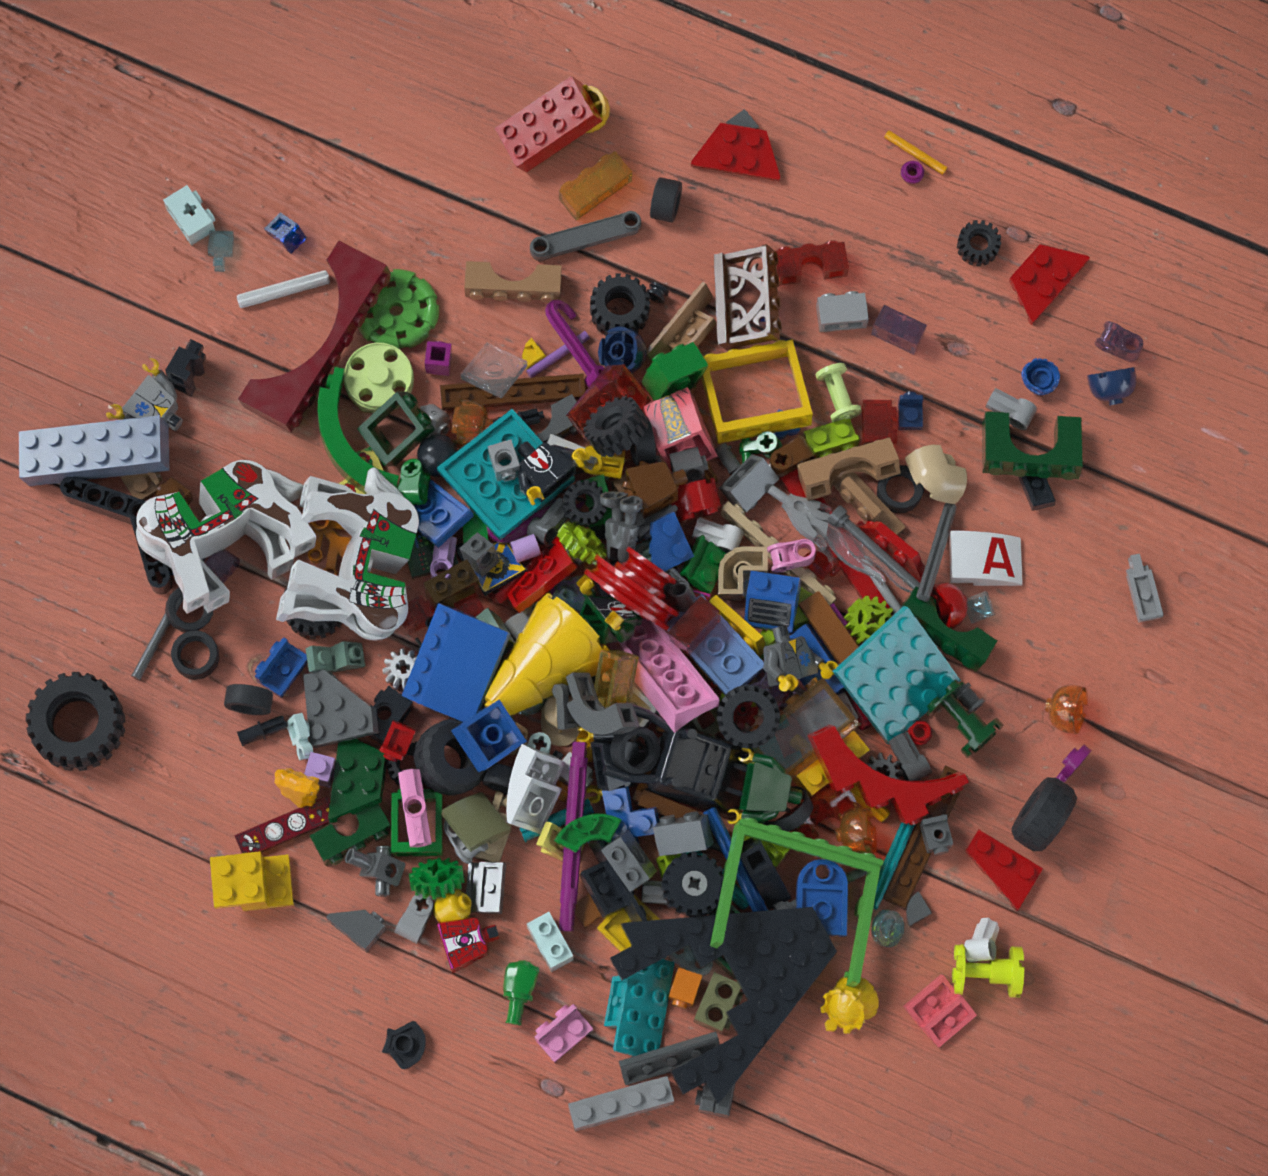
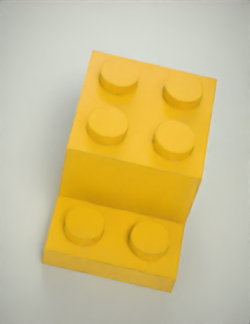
M261 852L210 857L215 909L241 906L243 911L294 905L289 854L263 857Z

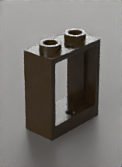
M467 559L424 582L426 599L434 613L438 603L458 609L481 596L479 578ZM450 574L451 578L447 579L445 576Z

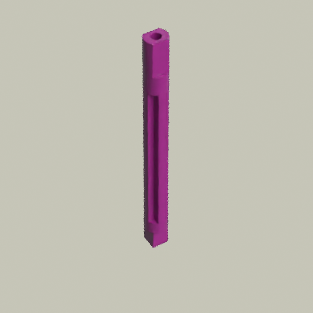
M573 742L572 757H570L566 825L584 816L588 743ZM564 847L560 891V931L574 932L581 847L576 853Z

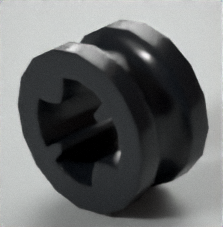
M651 282L649 284L650 289H647L646 292H649L652 301L663 304L665 302L664 296H668L669 290L659 283Z

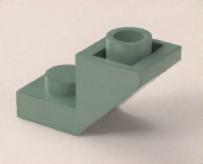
M343 641L332 647L310 646L305 648L309 672L327 670L334 673L365 667L362 643Z

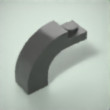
M571 673L566 676L573 698L572 701L567 703V707L574 720L583 729L598 735H618L631 732L640 727L632 703H615L608 708L602 706L598 700L590 673Z

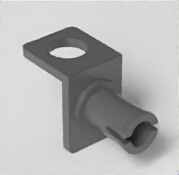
M350 848L345 857L346 863L361 868L359 876L377 878L393 886L399 885L406 865L404 862L384 853L364 854L354 848ZM389 863L394 864L397 869L395 876L392 878L387 877L385 874V868Z

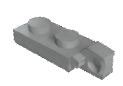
M1140 554L1130 555L1128 558L1130 569L1126 570V578L1138 623L1162 618L1163 611L1152 570H1149L1148 565L1143 566Z

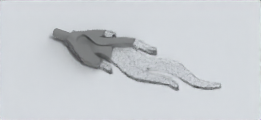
M772 485L767 493L783 503L781 507L786 511L796 530L815 543L821 550L825 551L828 543L841 561L849 567L873 577L880 585L883 586L886 582L882 573L861 559L877 566L898 588L906 592L913 590L871 551L857 541L843 526H834L828 520V517L831 515V508L828 505L816 500L807 501V498L798 497L793 494L788 496L776 486Z

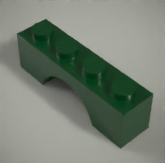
M915 586L906 597L900 609L903 606L908 607L936 646L941 648L944 653L962 662L965 667L977 672L988 659L998 640L978 627L968 632H958L950 629L941 621L937 614L936 599L930 596L927 602L918 600L917 593L919 588Z

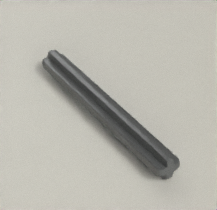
M944 504L918 589V600L927 602L930 599L957 510L955 504Z

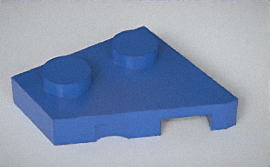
M670 512L650 522L651 542L649 554H651V562L666 571L694 557L675 512Z

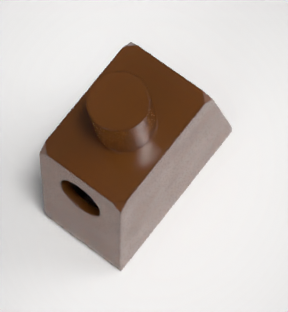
M665 462L626 469V479L633 496L640 497L643 501L640 512L644 519L678 500L677 486L688 483L683 469L670 473Z

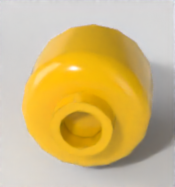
M455 889V894L447 893L446 898L437 897L433 907L434 916L440 923L467 919L471 913V899L467 894Z

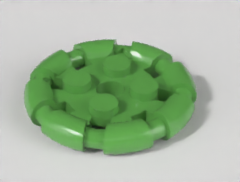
M393 269L390 282L395 281L396 287L387 288L386 286L382 288L378 295L377 303L374 307H370L367 312L373 313V318H366L363 325L358 327V330L367 341L371 340L374 343L390 344L398 349L409 347L410 349L425 341L429 337L428 333L430 330L435 328L439 318V305L436 304L437 295L429 282L424 278L422 280L418 278L416 273L404 269ZM410 285L417 288L414 293L409 289ZM426 302L427 307L420 309V303ZM393 306H400L403 312L398 316H394L390 313V309ZM417 321L423 323L421 328L414 326ZM379 328H382L386 331L382 335L376 333L379 330ZM406 333L405 338L397 339V335Z

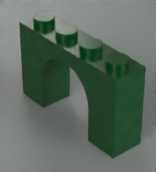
M985 411L982 423V473L1014 475L1017 477H1053L1065 480L1079 479L1083 467L1082 417L1057 416L1054 426V448L1042 455H1030L1020 451L1010 439L1009 413Z

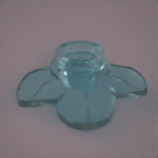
M569 575L554 586L553 600L558 597L570 607L581 611L585 597L576 583L583 576L571 578Z

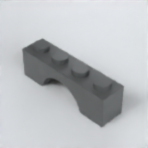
M572 394L551 405V421L547 428L537 434V436L543 443H547L550 434L564 439L570 434L577 435L583 431L584 426H586L587 417Z

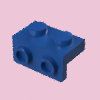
M285 637L280 642L276 641L269 651L270 656L266 661H261L255 670L256 681L280 698L284 696L308 663L307 655L291 645Z

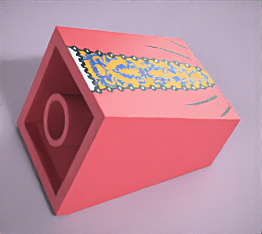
M688 387L644 406L653 429L657 449L670 470L669 454L698 447L700 456L705 455L706 461L718 457L696 400Z

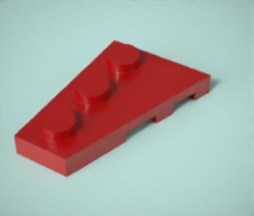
M558 536L551 542L553 547L548 553L544 554L542 552L537 558L539 561L537 566L532 571L526 572L507 594L512 605L519 613L530 607L536 600L549 592L556 584L578 568Z
M979 829L965 851L978 868L995 884L997 890L1008 899L1016 912L1021 907L1043 870L1039 865Z

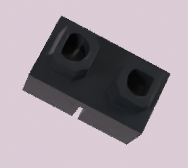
M190 339L185 349L180 346L178 347L165 369L167 378L173 384L174 389L191 397L196 390L193 379L195 376H201L205 373L203 362L206 359V354L202 352L204 346Z

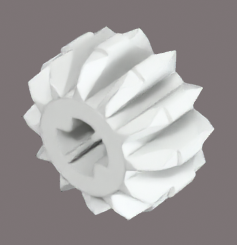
M400 649L399 656L393 651L391 652L393 660H384L385 665L388 666L382 669L383 674L388 675L385 680L387 683L393 682L394 689H398L400 684H402L404 691L417 658H414L415 653L413 650H410L405 655V650ZM401 666H406L407 673L401 674Z

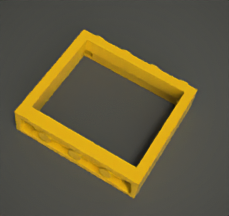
M779 340L773 344H758L747 349H732L726 353L707 354L704 356L708 367L701 380L718 444L759 436L766 431L775 433L812 425L813 413L793 340ZM788 357L801 408L723 423L710 372Z

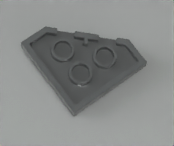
M321 670L303 675L307 720L310 726L309 741L313 748L379 733L376 708L360 698L355 691L339 681L330 671Z

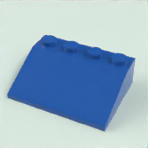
M438 603L402 696L464 722L481 710L511 633L458 609Z

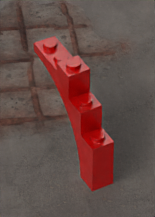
M829 724L807 735L832 790H840L843 793L854 788V783H856L866 806L875 807V809L888 805V800L891 799L900 821L905 824L914 825L924 820L923 816L929 813L925 806L926 803L928 806L942 800L941 796L950 793V795L958 793L964 789L963 785L969 783L966 774L962 772L926 781H907L888 777L861 761L844 743L835 726Z

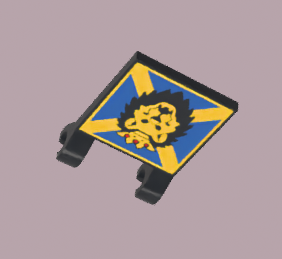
M494 541L492 544L496 549L500 562L484 577L476 573L479 578L480 589L485 596L528 572L522 562L517 563L509 543L503 544ZM463 543L456 545L457 556L461 562L464 561L460 551V547L464 545Z

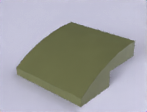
M483 792L459 800L443 809L441 813L470 852L486 842L491 844L511 832V828Z

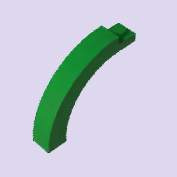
M335 367L334 373L328 375L326 388L320 387L318 421L321 439L327 455L339 473L351 485L367 494L364 490L367 474L371 468L375 467L363 460L352 449L343 435L338 419V405L345 370ZM378 469L385 479L396 488L398 487L399 475Z

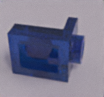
M281 212L264 228L267 234L280 242L290 254L306 240V236L299 225Z

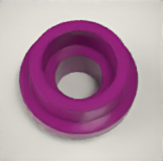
M908 161L902 166L901 177L905 182L916 184L923 179L924 168L919 162ZM915 171L916 175L911 176L908 174V172Z

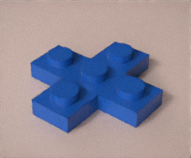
M628 786L618 787L612 791H602L606 814L622 819L612 840L628 829L638 844V836L654 834L653 826L659 822L657 807L633 810Z

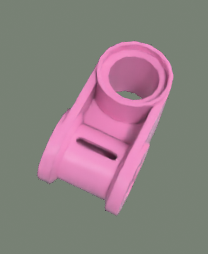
M808 539L776 543L767 547L768 553H771L773 562L771 569L773 573L808 566L815 559V545ZM802 548H807L811 554L807 557H802L798 554V551Z

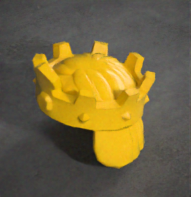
M842 977L836 982L833 990L825 993L823 996L825 1004L820 1008L821 1013L826 1012L829 1017L825 1022L826 1031L834 1032L840 1027L843 1028L845 1034H849L852 1029H860L865 1020L875 1016L879 1001L876 990H874L873 985L868 980L861 977L860 983L853 988L846 986L848 978Z

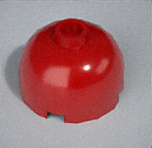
M946 582L934 584L931 596L936 599V610L939 618L950 629L959 626L967 615L968 601L966 595L954 584Z

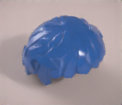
M1035 358L1022 369L1023 383L1033 394H1049L1059 384L1060 372L1058 367L1053 362H1048L1047 359Z

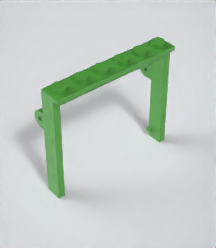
M742 818L734 825L728 859L723 869L724 879L710 946L718 948L723 944L744 835L867 871L863 896L858 899L854 910V915L859 918L849 972L846 971L844 975L845 978H848L846 986L854 988L860 983L880 867L883 865L884 860L877 859L871 853L861 854L854 852L852 848L847 846L837 847L830 845L824 839L813 840L805 837L800 832L790 833L783 831L781 827L776 825L766 826L758 823L756 819Z

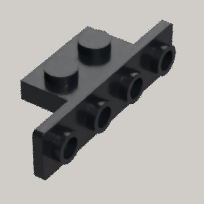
M602 840L590 841L589 846L599 864L582 871L579 876L602 918L604 919L625 909L631 922L647 921L646 912L641 905H638L634 897V891L629 892L601 850L608 843Z

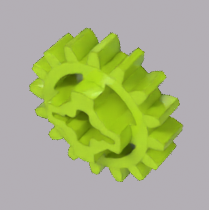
M569 521L564 523L559 529L557 536L573 558H579L590 565L592 563L597 565L594 559L596 554L603 559L606 557L607 550L604 548L605 545L596 537L592 529L584 528V526L577 525L575 522L572 524Z
M865 596L862 600L860 598L857 599L847 609L849 613L844 619L849 621L845 628L851 629L850 635L857 638V645L861 642L864 643L892 617L890 613L893 611V608L886 609V601L880 604L878 603V597L875 596L870 601L869 596Z

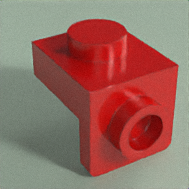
M393 720L379 751L384 753L383 756L391 761L397 762L398 759L402 761L408 752L416 730Z

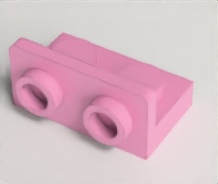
M574 1004L570 1007L564 1005L555 1013L557 1018L550 1024L546 1021L536 1029L535 1041L554 1063L593 1031L592 1026L580 1014Z

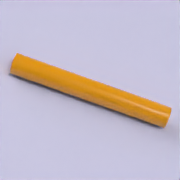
M888 130L885 134V139L943 175L946 172L947 166L892 131Z

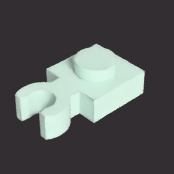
M303 713L294 714L286 722L293 746L296 745L299 760L309 759L310 752H313L312 745L308 741L310 726L307 720L304 719Z

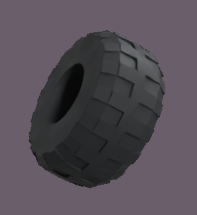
M447 719L434 724L420 736L415 746L414 763L416 769H420L423 783L434 790V792L447 796H455L472 790L480 784L487 769L481 772L476 770L451 730L463 723L457 719ZM445 746H450L459 754L461 759L459 769L450 766L444 756Z
M1056 777L1045 778L1033 791L1019 812L1011 831L1014 839L1033 852L1045 850L1060 832L1073 811L1077 800L1075 790Z

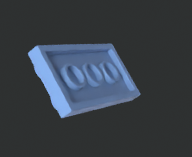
M702 594L697 597V604L692 610L687 612L680 611L678 617L674 616L667 622L670 627L668 630L670 635L724 695L733 688L748 684L764 670V662Z

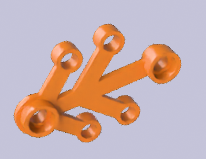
M324 520L325 524L323 526H318L317 521L310 522L309 526L316 535L315 547L309 550L308 558L314 564H318L323 560L321 545L325 535L330 544L326 567L323 570L327 572L333 571L334 575L337 576L336 563L338 554L343 559L351 538L337 536L333 529H345L334 520ZM318 552L320 554L319 558L313 559L311 557L312 553Z

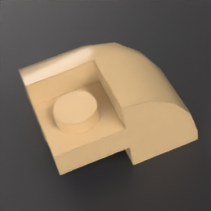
M941 445L923 446L914 450L905 458L916 485L921 483L931 493L930 498L956 504L963 496L967 485L966 469L956 466L952 455L943 453Z
M738 547L723 557L718 570V595L720 598L732 601L746 599L751 571L764 573L768 571L767 547Z

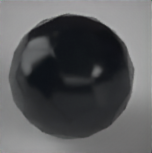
M441 434L431 435L420 443L417 450V459L421 462L422 469L426 474L433 477H442L437 471V467L459 451L454 440L448 436Z

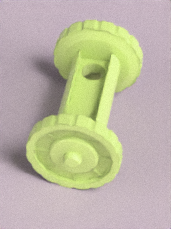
M844 363L826 366L815 374L818 381L826 382L836 411L830 416L832 422L842 419H853L862 412L860 405H852L842 378V374L847 371Z

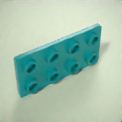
M662 959L621 981L619 976L612 977L604 1026L617 1028L613 1046L614 1052L634 1057L660 1049L675 966L674 962Z

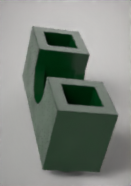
M379 804L366 807L355 814L359 827L350 836L338 834L332 824L309 835L325 866L329 864L334 866L342 862L350 848L361 852L367 847V843L374 839L376 842L381 841L389 835L388 832L391 831V826Z

